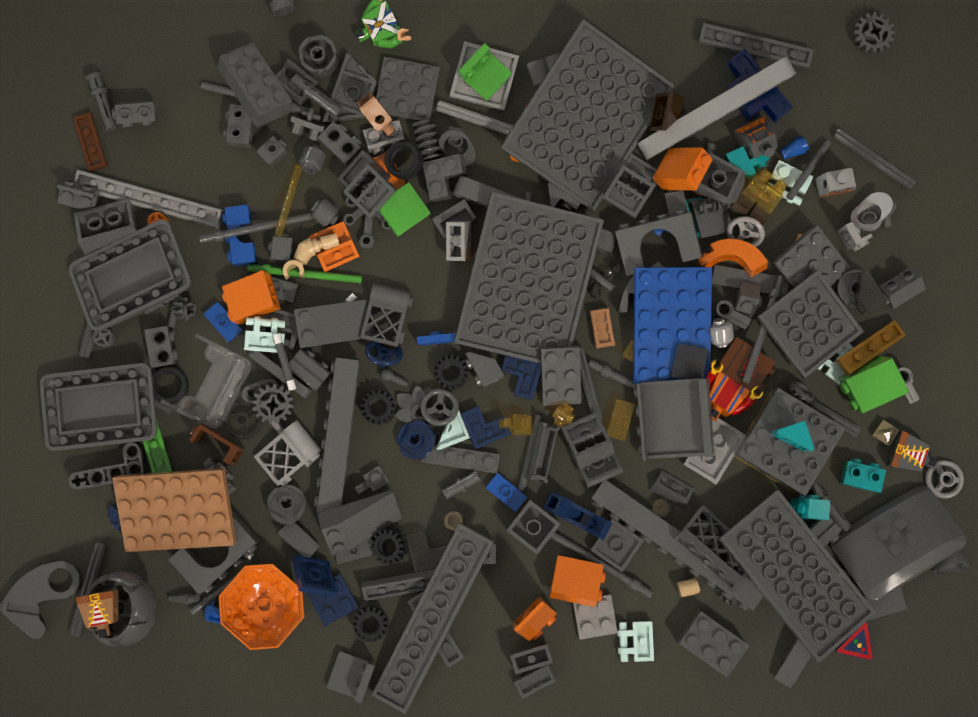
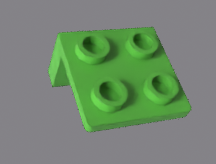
M485 43L459 70V77L486 101L512 75V72L490 53V47Z

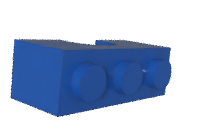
M248 205L226 207L225 213L222 214L223 223L227 225L228 230L252 225L251 211ZM239 235L225 238L226 243L230 245V251H227V255L232 265L237 267L258 264L256 248L253 242L242 243L239 240Z

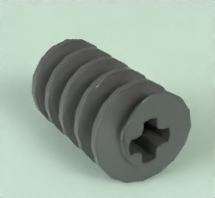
M422 120L412 124V128L416 129L413 132L414 136H417L415 143L419 144L416 148L421 151L423 162L436 160L442 156V154L436 153L441 148L440 146H435L439 139H434L433 136L437 135L438 132L431 130L436 127V124H430L431 120Z

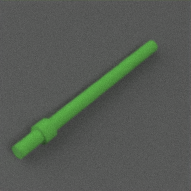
M248 264L247 272L264 270L270 274L283 275L282 267H272L271 264ZM291 269L288 275L300 277V270ZM304 270V278L362 284V276Z

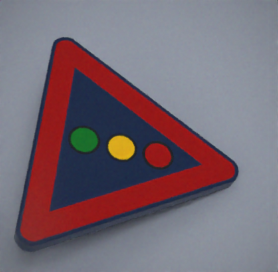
M865 622L842 642L835 651L844 655L872 660L873 654L868 623Z

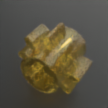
M568 404L564 407L559 405L552 415L556 419L553 423L560 428L563 425L570 424L575 417L571 413L574 408Z

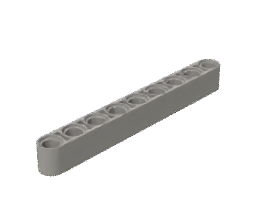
M784 57L676 120L666 131H658L637 145L646 161L797 73L788 57Z

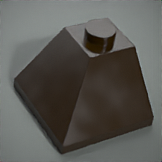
M674 92L656 94L649 132L666 131L680 118L684 111V98Z

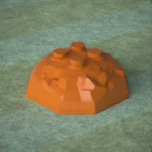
M274 564L244 566L219 595L221 625L250 650L278 648L304 618L303 592L298 591L297 584Z

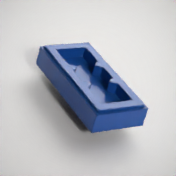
M216 302L204 313V316L228 343L243 332V329L238 324L233 323L229 319L227 311L219 302Z
M442 331L430 332V336L417 337V344L423 346L452 343L455 339V333L442 334Z
M499 473L496 474L486 487L514 512L528 498Z

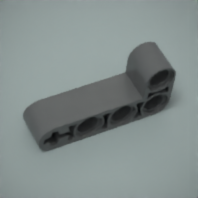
M127 443L123 448V464L75 472L69 477V485L73 489H88L113 484L112 478L117 468L121 470L122 475H132L135 465H139L141 468L140 474H146L147 465L144 449L141 444ZM132 446L137 448V454L134 457L129 453ZM97 472H100L103 476L102 481L99 483L95 481V474ZM79 478H88V481L80 482V484L76 483V480Z

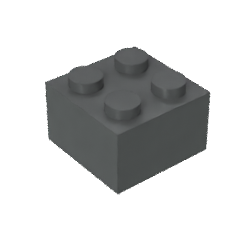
M529 500L506 531L535 554H538L561 524Z

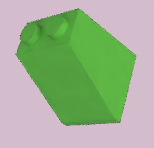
M877 355L849 376L844 374L838 378L841 383L839 385L840 389L849 399L848 404L850 408L860 413H865L910 392L893 358Z

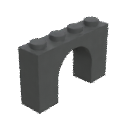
M681 209L675 211V215L668 216L665 213L657 215L655 220L649 221V218L638 220V224L630 225V223L619 225V229H616L615 233L626 276L634 274V267H646L641 243L643 237L654 229H664L675 236L683 262L702 258L692 211Z
M233 510L232 517L237 543L234 546H229L227 558L221 565L210 566L203 563L190 548L178 550L169 559V562L199 595L204 592L208 594L215 587L214 583L218 579L222 581L230 574L228 570L232 566L236 568L244 561L242 557L246 553L250 555L258 548L256 544L260 540Z

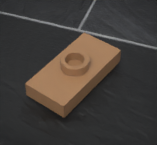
M609 308L590 310L596 349L615 346Z

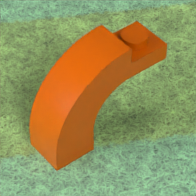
M723 239L710 244V253L702 254V258L698 260L697 267H712L722 261H734L740 264L751 278L767 269L768 261L761 251L748 242L738 239Z

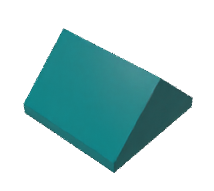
M805 421L773 430L770 435L804 452H812L814 449Z

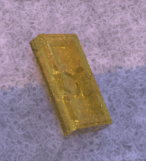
M616 399L607 430L610 438L625 441L635 404Z

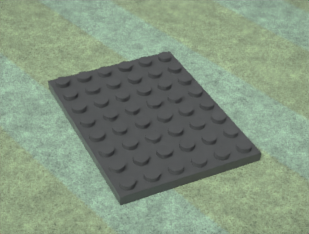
M583 19L501 144L500 149L546 181L572 196L582 206L594 212L621 167L625 164L650 125L656 94L671 92L674 84Z
M491 192L454 343L536 363H541V348L572 346L604 220Z

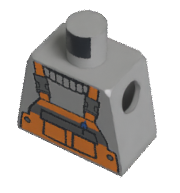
M852 168L826 172L815 179L819 197L855 191L856 188Z

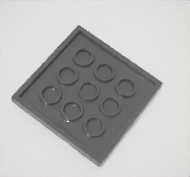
M819 270L813 272L757 316L802 378L809 376L864 332Z

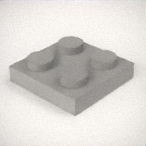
M611 594L602 595L601 602L597 601L595 607L573 603L580 640L618 633Z

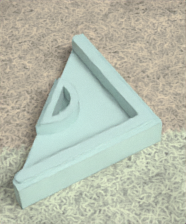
M458 411L456 418L451 423L445 425L436 447L437 451L470 438L460 411Z

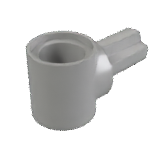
M905 367L899 368V372L905 374L904 382L910 391L905 396L910 404L919 400V396L912 385V382H914L912 372Z

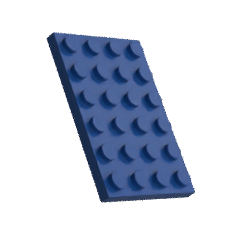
M634 267V384L706 377L710 370L711 359L709 328L711 327L712 267Z

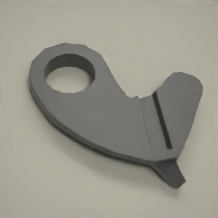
M56 561L40 565L26 573L12 586L3 602L0 603V611L29 637L39 639L43 637L47 630L40 618L39 603L47 600L66 599L78 592L82 583L81 572L75 564L68 561ZM59 568L68 570L72 575V585L65 592L55 590L51 584L52 573Z

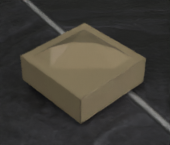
M881 420L871 436L889 446L899 429L885 420Z

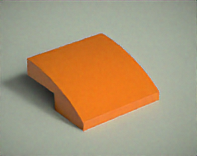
M344 221L309 235L311 240L315 238L320 240V237L334 233L337 235L339 246L327 250L320 249V252L316 253L324 272L359 257Z

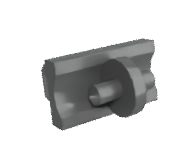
M311 107L310 111H302V115L307 118L295 114L291 116L290 122H293L292 133L302 135L304 127L310 128L308 138L318 141L317 137L328 125L313 120L320 121L321 115L315 114L316 108Z

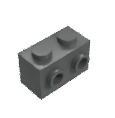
M230 104V109L226 110L228 127L224 129V140H226L229 146L251 148L254 123L242 105Z

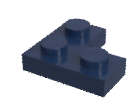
M506 355L501 371L519 376L514 395L532 401L541 373V363Z
M479 406L461 413L475 449L511 435L504 417L486 424Z

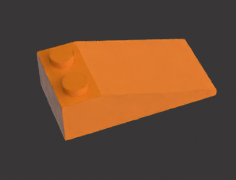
M539 596L513 622V628L528 641L532 638L536 640L543 633L541 629L545 625L549 627L557 619L555 617L557 612Z

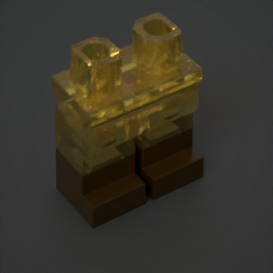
M764 168L758 175L753 177L731 207L741 215L746 216L757 201L758 203L748 217L758 220L763 226L782 199L787 184L778 179L774 186L768 184L767 182L773 174Z

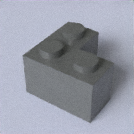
M456 154L423 163L430 200L437 203L453 199L450 180L459 178V176H468L465 157Z

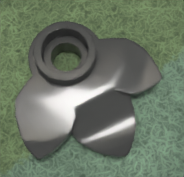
M416 386L412 395L406 393L397 394V403L401 409L395 416L400 421H425L423 416H417L416 411L420 409L421 400L426 394L424 390Z

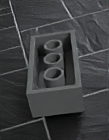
M253 42L219 56L218 70L256 127H260L290 113L291 98Z

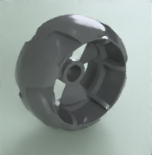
M113 571L97 578L91 584L87 594L114 590L118 586H123L124 591L129 594V598L126 600H120L118 594L119 619L117 622L109 624L110 636L99 638L97 626L88 628L93 632L96 640L112 647L129 646L141 641L150 633L156 620L157 599L152 586L142 580V576L130 571ZM122 617H131L128 626L124 630Z

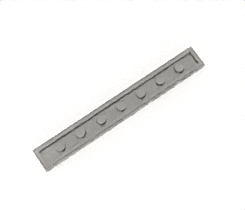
M78 169L74 178L78 184H90L94 188L99 189V196L116 201L130 198L131 204L134 206L219 229L224 212L221 209Z

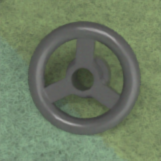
M439 388L433 389L424 395L421 400L420 409L422 416L427 422L436 426H443L451 423L456 418L459 404L453 393ZM438 394L437 402L431 408L426 409L429 398ZM444 395L452 401L453 411L447 409L443 403ZM442 406L443 409L437 410L436 407ZM433 414V416L437 418H441L444 415H446L448 418L444 420H436L430 417L429 415Z

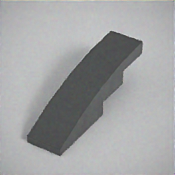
M797 637L794 638V643L784 656L783 663L774 675V679L790 688L811 657Z

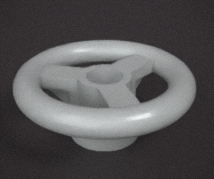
M741 216L729 223L727 236L729 239L742 241L749 237L758 238L750 243L757 247L764 240L765 230L758 220L748 216ZM736 224H738L740 235L737 238L734 237L732 232Z
M940 460L936 462L934 468H928L925 481L927 487L931 489L936 497L946 499L954 497L960 492L964 484V476L957 464L948 460ZM942 466H949L954 469L958 477H955L952 472H944ZM936 469L939 474V483L934 488L931 476ZM944 476L948 477V481L946 483L943 481ZM957 483V486L951 492H941L943 487H951Z

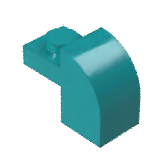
M743 146L727 153L723 157L725 161L742 169L745 172V179L754 177L756 175L754 168L760 170L766 167V163L770 160V157H765L764 155L749 159Z

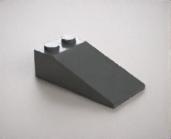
M370 299L294 310L299 349L360 339ZM374 324L367 328L365 335L375 336Z
M389 490L318 513L322 534L331 555L352 549L377 534L380 530H384L402 519V515L393 491Z

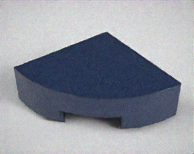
M110 505L108 510L110 522L116 530L120 531L121 525L118 508Z

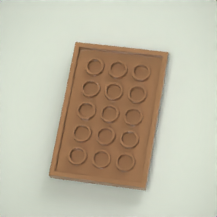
M225 468L118 475L112 478L125 552L234 546L237 543Z

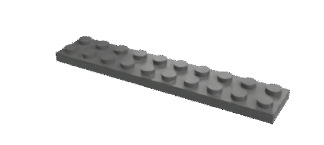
M459 523L372 696L404 714L408 712L495 542L494 540Z

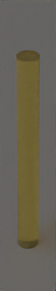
M299 165L294 167L275 230L276 236L281 237L302 171Z

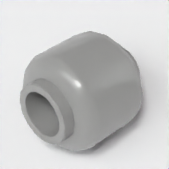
M724 318L713 320L709 328L711 343L718 348L729 346L735 337L732 323L724 320Z

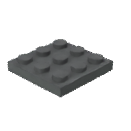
M384 57L376 96L377 101L391 117L417 122L430 120L440 67Z
M818 225L811 227L772 262L792 288L816 270H819L831 286L850 269V266Z

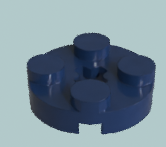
M414 420L409 424H405L400 429L397 437V443L401 449L400 452L411 459H425L434 447L436 433L430 425L420 420ZM419 435L420 440L416 445H414L415 442L413 441V438L418 437Z

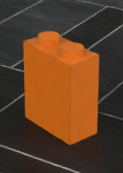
M703 147L669 148L652 179L662 190H697L713 159Z
M264 270L222 286L224 292L222 297L229 309L227 314L233 323L241 325L246 323V317H262L281 309L271 274Z
M558 555L549 598L595 607L597 601L601 602L603 590L599 589L600 584L605 581L606 572H603L604 565Z

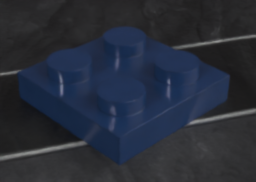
M294 556L292 563L298 591L333 597L336 593L330 562L304 556Z
M342 574L333 578L336 593L333 597L307 593L324 627L359 608Z

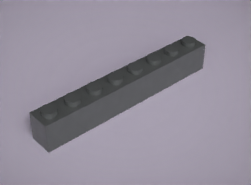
M336 358L331 364V373H334L333 381L330 380L328 389L332 393L331 400H327L326 405L329 417L324 422V430H327L326 438L322 439L321 449L324 450V457H320L319 469H322V474L317 479V488H320L319 496L316 495L314 507H317V512H324L343 505L360 369L359 360Z

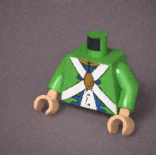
M372 0L361 18L364 28L355 32L359 42L370 38L374 46L381 48H394L401 44L403 40H411V36H405L409 29H400L390 7L384 0Z

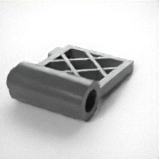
M374 283L360 339L393 347L403 344L405 333L402 332L406 312L408 307L412 308L414 296H411V292ZM372 307L380 308L384 315L374 320L371 315ZM393 312L402 313L400 321L392 324L388 315ZM386 317L391 326L381 332L376 322ZM373 324L379 331L373 337L365 335L367 328ZM393 328L396 333L395 342L386 340L383 334Z

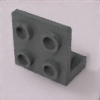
M340 651L327 688L355 698L354 701L362 703L376 663Z

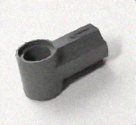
M720 301L713 306V314L717 318H724V320L730 321L746 330L751 322L752 314L737 311L736 306L732 305L729 301ZM720 305L726 306L727 313L725 315L720 313Z

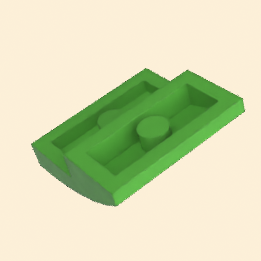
M409 182L398 189L379 211L397 237L431 214Z

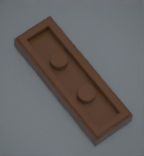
M87 112L72 117L88 171L92 172L108 167L92 113Z

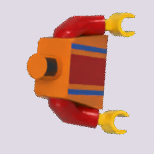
M716 360L712 361V370H709L705 377H709L713 421H717L720 414L728 417L730 414L738 415L746 411L756 401L755 398L762 397L764 393L763 391L760 395L755 394L754 390L758 387L755 386L751 394H749L750 391L721 373L723 363H721L719 368L714 367Z

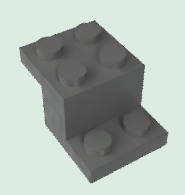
M364 150L359 153L338 178L347 187L343 193L370 219H373L397 191L388 181L391 176Z
M631 153L602 199L635 219L657 185L652 179L657 169Z
M597 412L561 427L570 446L573 458L588 488L623 473V468L615 455L612 441Z

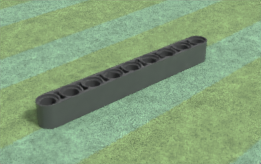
M459 176L453 192L454 196L485 208L488 207L491 192L522 199L463 176ZM602 229L596 250L612 254L617 241L616 234Z

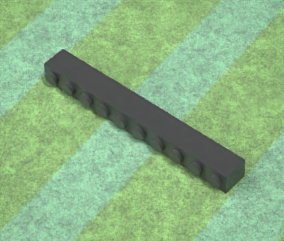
M607 480L601 483L591 499L594 501L592 504L601 511L603 508L610 512L608 515L617 522L621 519L626 523L624 527L633 533L635 530L642 534L640 538L649 544L651 541L658 545L657 550L664 555L669 553L674 556L672 560L680 566L683 564L687 565L690 568V573L696 577H699V575L706 579L705 583L713 589L716 586L722 590L721 594L729 600L733 597L738 601L737 605L743 610L747 611L750 609L753 611L762 599V593L748 578H745L742 585L735 591H730L673 540L680 533L679 530Z

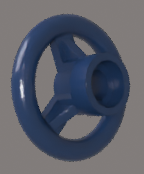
M371 341L365 348L367 358L381 367L395 365L403 357V351L399 345L398 347L391 346L395 350H389L382 346L385 344ZM372 347L377 349L376 357L371 354Z

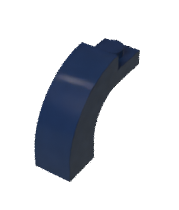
M551 491L543 509L603 541L613 524Z

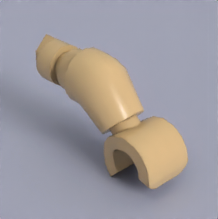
M336 233L322 236L320 240L316 238L311 240L309 238L302 241L297 247L294 260L286 262L283 267L285 279L289 278L288 273L293 268L300 270L299 275L304 278L305 271L303 265H306L311 257L315 256V253L320 252V249L327 250L339 246Z

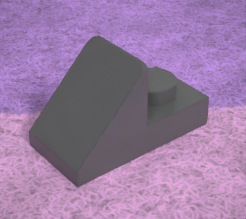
M550 182L548 183L550 207L555 208L559 202H562L561 206L567 211L571 212L572 210L576 212L581 205L580 202Z

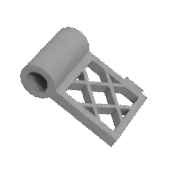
M296 420L258 452L254 458L277 486L282 485L284 487L292 480L290 476L309 460L313 463L321 456L319 453L321 449L299 421ZM281 439L287 444L286 452L276 451L277 442ZM265 452L273 453L272 464L265 463L260 456ZM276 453L286 454L285 465L275 464ZM289 455H296L301 462L297 466H289ZM275 467L285 468L284 476L280 480L274 474Z

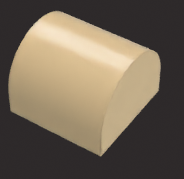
M696 578L677 582L681 598L700 593Z

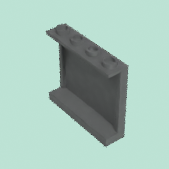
M709 377L637 383V387H634V396L638 398L636 417L639 418L640 425L637 426L638 437H641L639 455L643 457V461L658 458L713 457L715 455Z

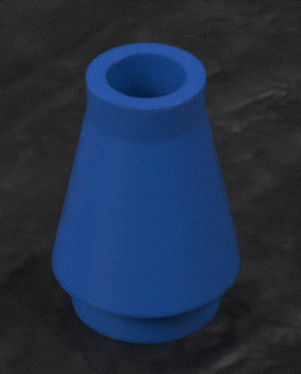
M797 136L784 148L780 149V153L784 160L805 154L810 148L803 136Z

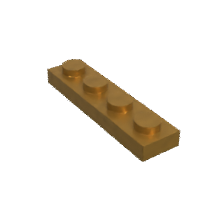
M894 320L838 358L836 362L845 375L849 376L901 340L906 334Z

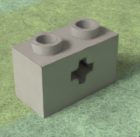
M452 220L446 222V260L466 261L472 259L471 221Z

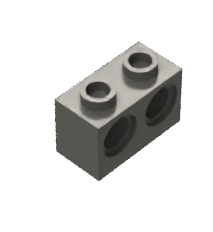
M333 121L317 138L320 143L347 167L362 151L360 147L361 142L355 136L351 138L346 133L348 130L341 123L337 125ZM337 132L339 133V138L331 140L329 138L330 135ZM351 145L353 146V151L351 153H344V147Z
M168 326L144 330L150 367L158 369L177 365L176 360H179L178 350L174 349L173 341H176L174 330H171ZM164 333L165 340L158 343V334ZM166 351L168 353V359L162 362L160 360V355L162 352Z

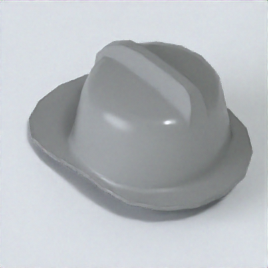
M876 192L869 195L852 211L851 222L857 225L861 231H874L878 229L882 221L892 210L893 202L891 197L884 192Z

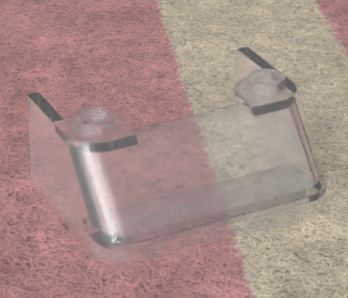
M195 334L194 337L208 343L205 350V358L213 364L195 397L184 395L179 400L177 406L163 399L160 403L206 426L217 429L223 425L249 375L251 362Z

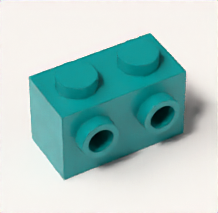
M851 458L850 461H844L839 484L881 493L886 470L881 469L879 464L870 463L868 466L862 464V460Z
M798 495V498H791L790 505L801 519L829 520V500H820V496Z

